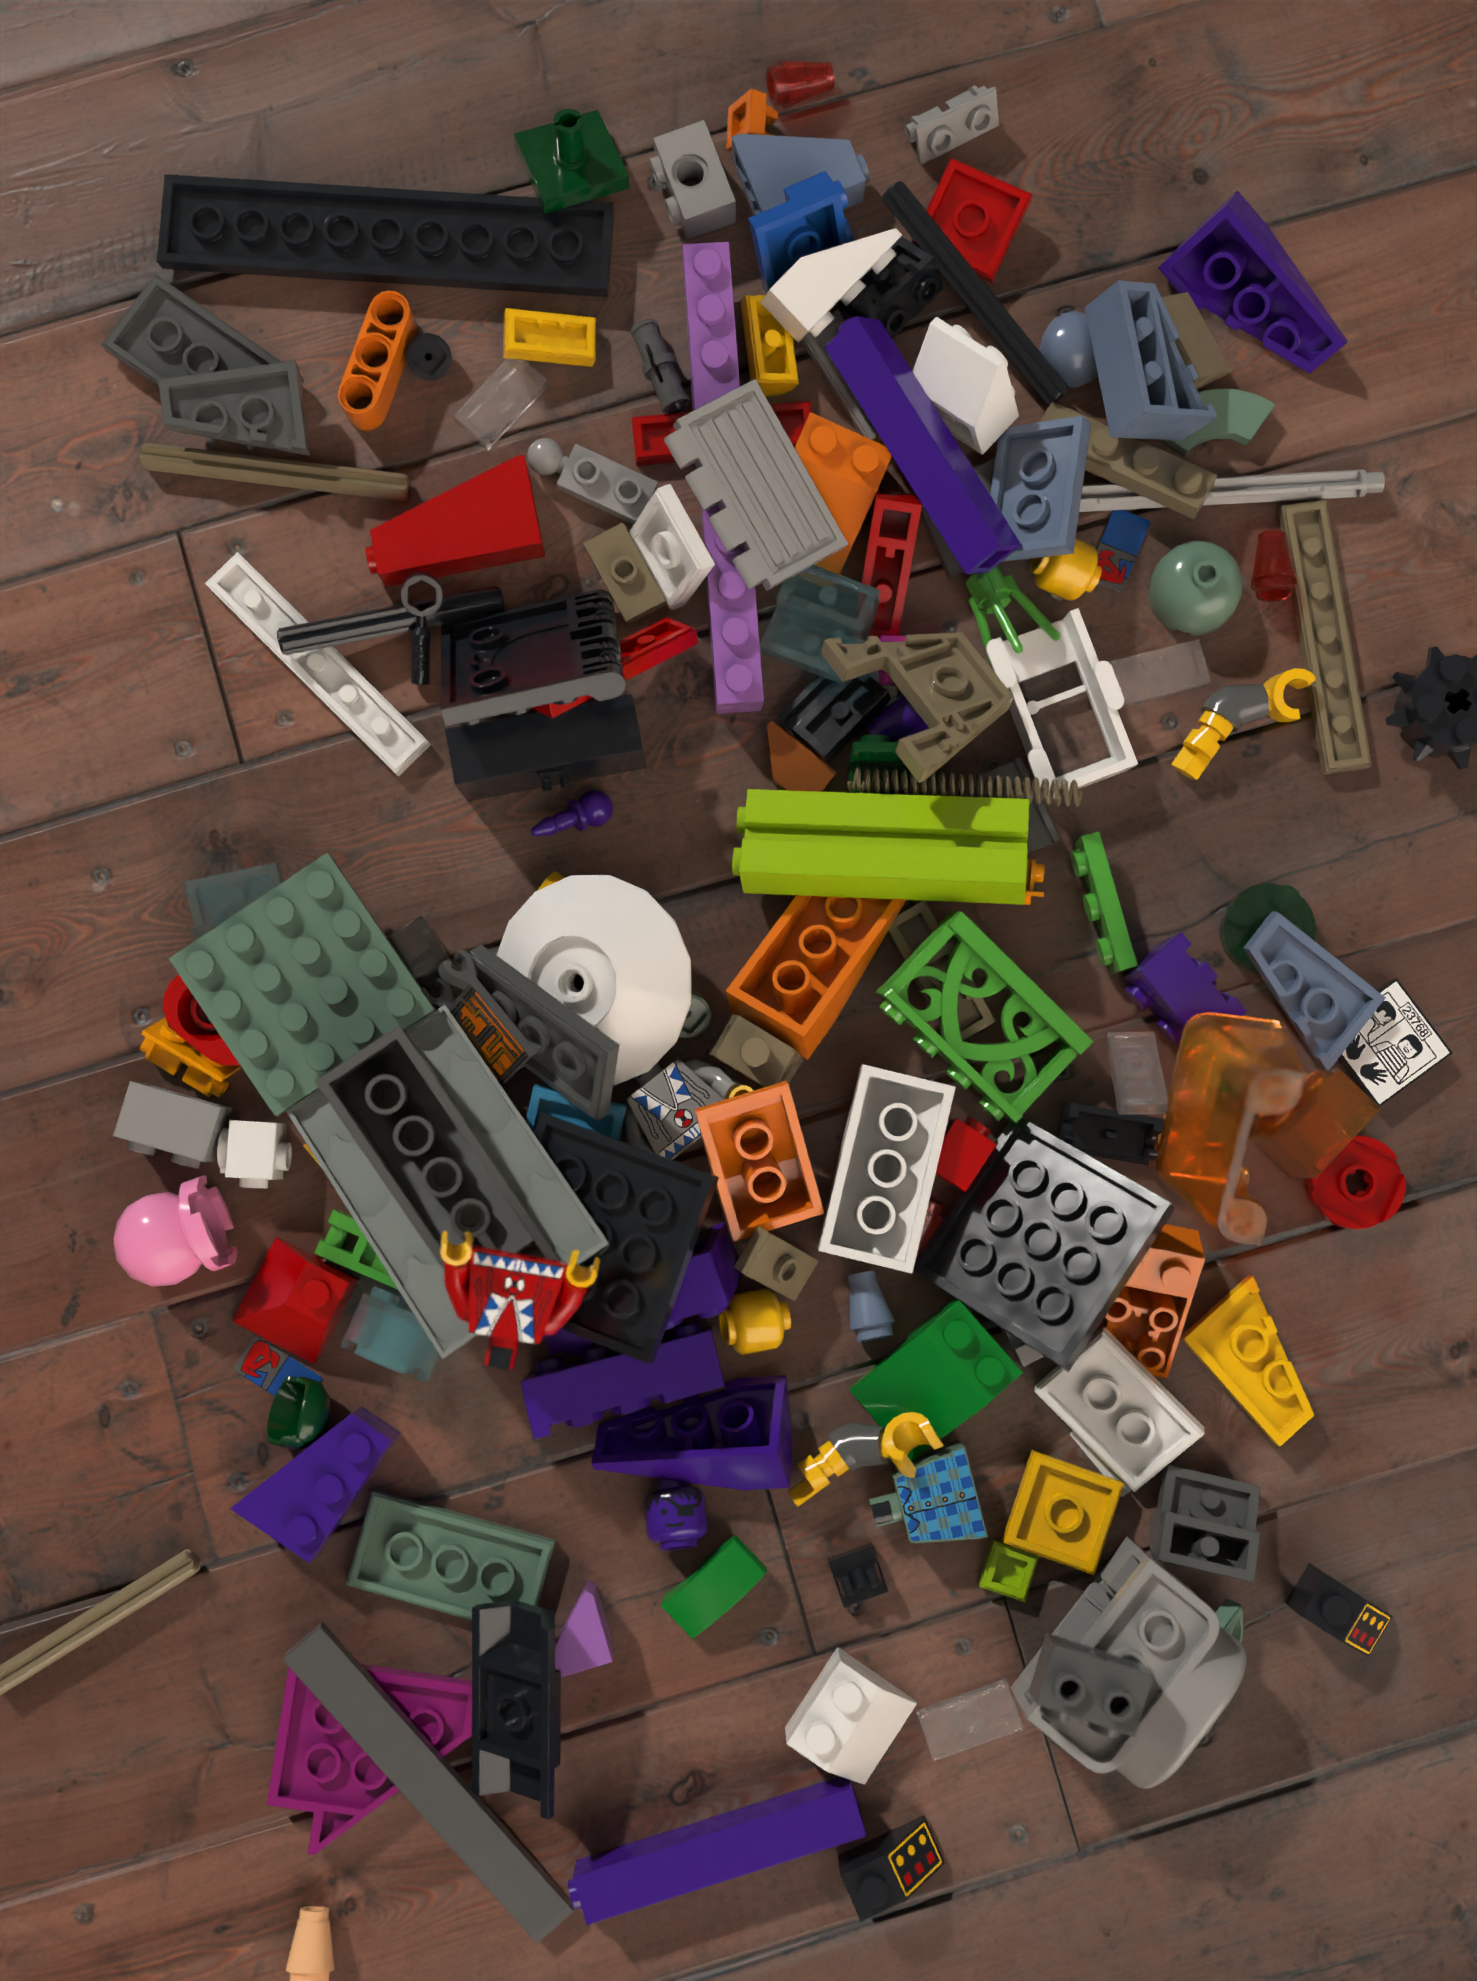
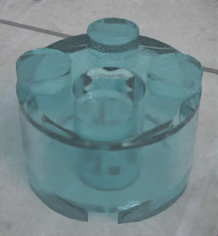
M374 1286L370 1294L363 1292L340 1347L353 1350L355 1344H358L354 1354L404 1375L406 1372L414 1375L415 1370L418 1369L420 1372L416 1379L428 1383L440 1355L414 1313L402 1308L405 1299Z

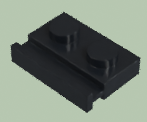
M829 665L778 715V718L785 728H789L800 741L823 761L828 763L891 700L889 691L870 675L865 674L842 682Z

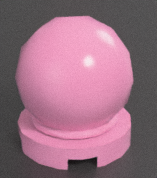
M205 1175L182 1183L179 1196L170 1192L149 1194L127 1206L117 1220L114 1233V1247L117 1262L130 1278L151 1287L176 1285L196 1273L202 1263L207 1269L216 1271L236 1262L237 1247L228 1248L225 1232L234 1228L227 1205L216 1186L210 1189L205 1187L207 1184V1177Z

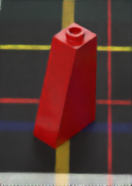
M515 456L371 529L372 546L365 547L369 570L371 574L379 575L385 587L402 585L406 577L416 572L430 573L438 578L546 557L525 456Z

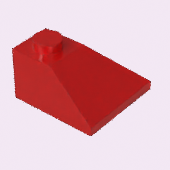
M276 1237L232 1322L316 1364L360 1279Z

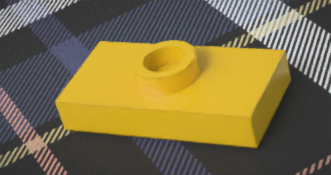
M505 309L503 358L593 367L595 363L596 318Z

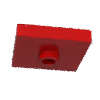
M950 158L929 203L927 212L980 278L993 283L1029 208L1033 194ZM912 240L911 243L918 246L917 243L914 240Z

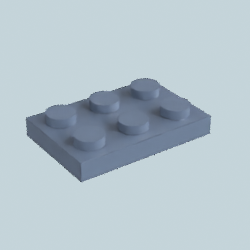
M1083 415L1010 426L998 438L990 495L1022 544L1003 561L1074 554L1091 423Z

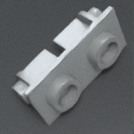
M974 85L968 91L946 101V111L942 112L936 106L919 116L915 115L910 118V123L904 126V131L910 143H917L918 158L921 165L999 126L997 94L994 86L987 89L985 86L978 88Z

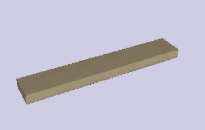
M1327 500L1284 505L1279 508L1278 517L1304 669L1312 672L1316 677V681L1307 686L1321 773L1324 775L1367 769L1372 764Z

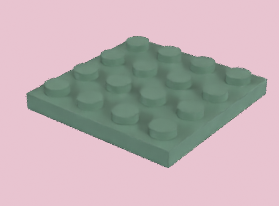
M328 852L169 958V961L274 1116H280L287 1109L319 1089L315 1083L317 1079L398 1025L407 1030L436 1010L332 855Z

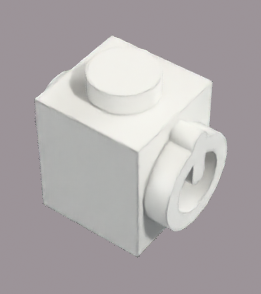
M229 1120V1128H223L218 1139L217 1161L220 1173H225V1177L240 1178L239 1187L268 1188L269 1180L283 1179V1172L290 1169L292 1160L291 1143L286 1142L287 1124Z

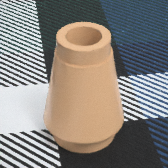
M308 1906L300 1908V1915L285 1969L290 1973V1981H329L330 1972L335 1970L328 1907Z

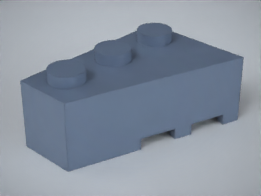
M1118 280L1085 307L1110 437L1183 441L1218 417L1212 404L1205 406L1193 381L1199 376L1194 365L1186 366L1174 342L1180 336L1155 283Z

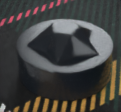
M432 333L419 334L409 342L406 349V363L410 371L420 379L428 381L437 380L444 376L450 368L452 361L451 350L446 341L438 335Z

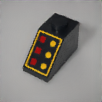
M1311 1563L1307 1565L1285 1602L1300 1616L1367 1657L1372 1653L1393 1617Z
M924 1815L838 1855L840 1876L861 1922L905 1902L945 1864Z

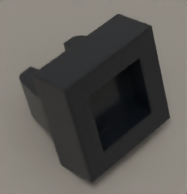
M872 1543L827 1558L844 1608L889 1592Z

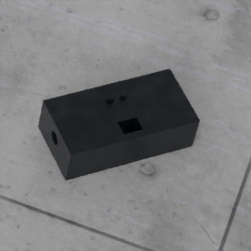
M632 694L603 701L582 703L554 718L540 712H533L479 722L470 726L445 729L454 783L467 801L542 788L543 791L552 790L551 786L559 784L561 788L570 787L569 782L647 768Z

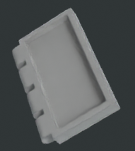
M756 379L677 419L673 424L676 431L664 438V442L680 469L686 468L693 463L695 464L697 469L686 475L685 479L702 509L706 511L716 505L719 506L721 511L711 516L709 521L726 551L730 552L740 546L744 550V553L734 558L732 562L748 590L762 583L766 591L848 545Z

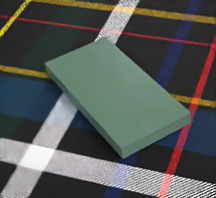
M375 1489L371 1494L346 1585L472 1620V1607L478 1604L517 1600L538 1606L556 1539Z

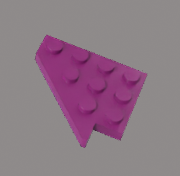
M361 1664L443 1757L472 1735V1680ZM288 1666L266 1805L314 1812L307 1854L315 1855L397 1793L399 1789Z

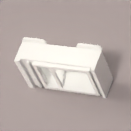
M1079 608L1070 611L1062 620L1051 623L1060 633V639L1054 641L1040 627L1018 636L1023 646V651L1019 654L1014 652L1008 640L1002 641L1001 637L990 640L985 649L995 674L1014 696L1009 709L1028 756V762L1034 778L1037 777L1039 779L1040 788L1043 779L1047 778L1049 781V791L1055 775L1047 754L1042 747L1031 715L1036 714L1043 707L1083 692L1087 693L1111 757L1056 777L1059 789L1064 779L1068 782V789L1074 779L1077 781L1078 789L1128 771L1138 765L1118 709L1124 704V696L1113 667L1107 661L1098 660ZM1075 662L1083 685L1038 702L1032 700L1026 704L1018 683Z

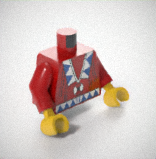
M444 1231L441 1236L440 1250L441 1257L444 1260V1286L456 1316L462 1321L469 1323V1332L489 1336L484 1364L487 1366L514 1369L519 1341L540 1344L543 1336L556 1334L579 1309L588 1286L592 1285L597 1277L600 1259L596 1257L591 1267H581L576 1262L579 1255L578 1250H574L571 1253L567 1265L565 1261L473 1246V1236L470 1231H466L465 1243L453 1245L448 1241V1231Z

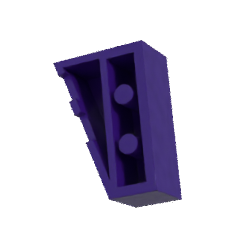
M362 1406L230 1509L310 1563L322 1552L401 1432Z

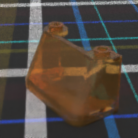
M1204 1012L1193 1016L1186 1023L1182 1032L1163 1119H1165L1163 1132L1159 1135L1156 1146L1158 1156L1154 1164L1160 1180L1226 1239L1236 1243L1261 1246L1267 1226V1216L1262 1204L1249 1196L1247 1186L1250 1175L1247 1167H1241L1254 1113L1271 1115L1289 1111L1297 1104L1300 1098L1306 1071L1284 1021Z

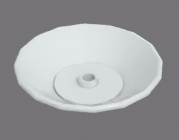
M570 875L534 892L509 920L497 952L499 958L620 1045L613 1086L649 1072L677 1042L692 1003L691 959L676 921L646 890L611 875ZM577 974L584 981L581 991L577 990L574 985V978Z

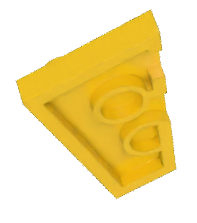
M1248 1275L1181 1335L1180 1338L1270 1440L1280 1447L1314 1416V1412L1291 1361H1288L1276 1334L1278 1331L1258 1293L1260 1290L1254 1276Z

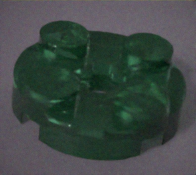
M1274 883L1257 884L1234 896L1229 903L1230 905L1226 908L1225 915L1222 917L1219 926L1221 944L1229 959L1237 966H1242L1247 971L1254 972L1253 974L1256 975L1260 974L1243 948L1255 934L1256 929L1262 925V917H1268L1272 911L1279 912L1314 941L1316 934L1315 918L1306 900L1300 896L1294 887L1289 885L1281 886Z

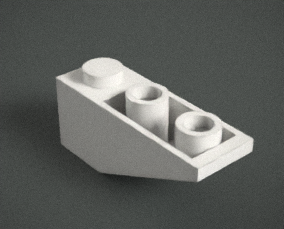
M894 228L801 257L772 286L760 303L798 343L808 332L816 338L835 318L829 311L840 300L847 306L866 287L860 279L870 269L878 275L897 255L891 247L902 234Z

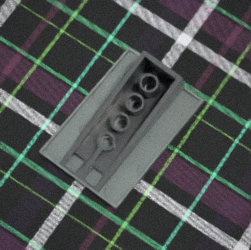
M443 1005L406 1031L398 1025L317 1079L315 1083L319 1089L286 1110L442 1359L478 1335L470 1333L469 1323L462 1321L456 1316L444 1286V1260L440 1253L441 1236L444 1231H448V1241L453 1245L465 1243L466 1231H470L473 1236V1246L565 1261L567 1265L570 1255L574 1250L579 1251L576 1261L579 1265L609 1244L446 1005Z

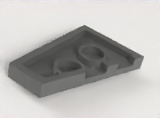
M296 361L158 379L163 424L169 431L310 456L300 370Z

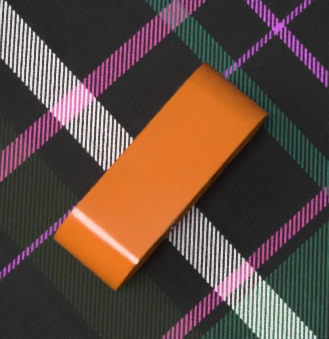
M395 291L381 292L370 303L339 386V403L350 423L359 430H374L382 425L406 364L405 354L407 346L417 333L416 322L408 301L403 295ZM392 315L403 316L401 321L395 325L384 324L385 320ZM374 357H388L386 362L379 367L368 366ZM359 398H372L370 405L366 408H353L354 403Z

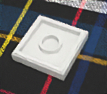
M671 484L657 488L629 534L665 597L668 607L671 610H675L686 605L715 563Z

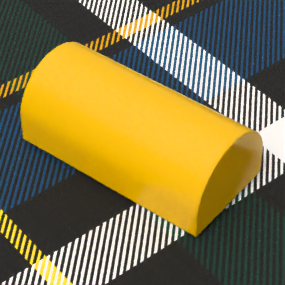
M745 295L740 302L750 381L756 379L765 396H777L790 392L799 384L793 337L760 303L765 295Z

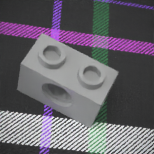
M702 120L654 137L655 157L649 159L651 172L657 186L665 185L669 198L664 199L668 217L673 227L680 225L685 240L736 223V200L705 121ZM688 178H695L700 181L695 186H685L681 182Z

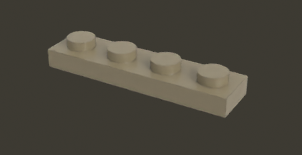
M1051 402L1040 422L1082 416L1083 414L1056 402ZM1083 415L1091 423L1085 464L1086 471L1195 519L1215 484L1217 474L1139 439L1110 437L1107 425Z

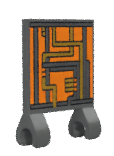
M459 950L455 953L454 960L460 964L462 971L454 970L447 960L439 965L438 970L441 978L435 979L432 987L438 991L440 998H433L425 988L422 989L436 1010L443 1005L447 1006L499 1084L504 1086L537 1051L477 979L471 955L465 950ZM449 984L463 989V992L454 1002Z

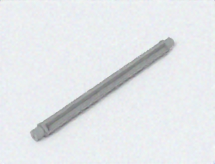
M1365 469L1217 477L1203 505L1364 497L1366 493H1381L1384 489L1385 478L1383 472L1366 473ZM1115 483L1083 485L1079 512L1165 508V506Z

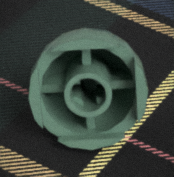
M1191 541L1176 546L1157 563L1151 576L1150 586L1148 587V600L1153 614L1166 628L1172 631L1177 629L1184 633H1190V636H1201L1216 631L1234 614L1242 597L1243 576L1238 562L1226 549L1212 542Z

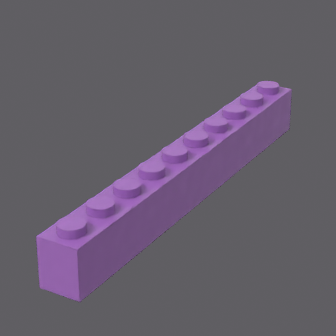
M729 242L683 244L682 272L693 411L740 387ZM700 505L703 543L715 563L706 576L716 714L761 711L764 696L755 587L748 590L732 562L734 558L744 553L742 547L740 546L727 552L709 521L711 516L721 511L719 506L716 505L704 511Z

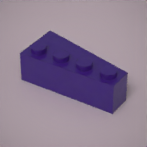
M1179 932L1160 942L1137 963V967L1132 968L1121 978L1128 986L1125 989V993L1140 1009L1145 1010L1147 1007L1160 1020L1156 1024L1157 1028L1171 1043L1176 1045L1180 1042L1192 1055L1188 1058V1061L1201 1076L1209 1079L1211 1076L1224 1089L1220 1093L1221 1097L1235 1112L1240 1114L1244 1111L1247 1115L1259 1114L1300 1075L1263 1030L1258 1027H1254L1252 1030L1248 1028L1245 1024L1249 1020V1016L1246 1013L1247 1010L1237 998L1231 997L1225 992L1219 993L1215 988L1217 985L1215 979L1218 975L1207 962L1202 961L1200 963L1186 953L1185 950L1192 944L1182 932Z
M726 1222L709 1227L711 1231L710 1237L696 1242L666 1330L681 1323L682 1318L699 1314L700 1318H710L722 1313L729 1306L743 1273L734 1268L738 1256ZM560 1329L556 1334L544 1336L551 1355L567 1351L569 1355H577L588 1351L595 1345V1342Z

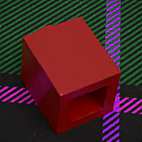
M967 1116L964 1122L958 1118L952 1119L945 1131L936 1175L958 1190L966 1192L997 1145L987 1138L991 1130Z

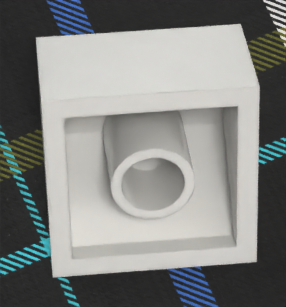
M837 1647L785 1727L786 1744L826 1772L865 1785L915 1708L917 1701Z

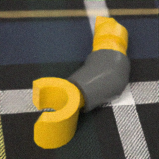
M1293 668L1270 677L1263 685H1224L1215 691L1201 707L1203 714L1197 722L1200 728L1191 730L1183 742V748L1171 765L1183 775L1193 780H1198L1219 750L1218 740L1225 741L1230 732H1237L1242 725L1263 719L1267 714L1279 722L1299 720V709H1293L1284 702V688L1286 684L1293 686L1295 689L1307 687L1316 681L1315 675L1306 669Z
M902 1413L893 1418L886 1427L851 1422L840 1426L826 1435L829 1440L818 1448L821 1452L813 1459L811 1455H808L797 1463L805 1478L787 1492L796 1506L799 1507L829 1485L830 1482L827 1478L834 1473L839 1477L849 1469L853 1473L861 1467L888 1464L890 1460L905 1477L914 1478L916 1468L907 1456L910 1451L924 1444L930 1445L934 1450L944 1445L929 1420L920 1413Z

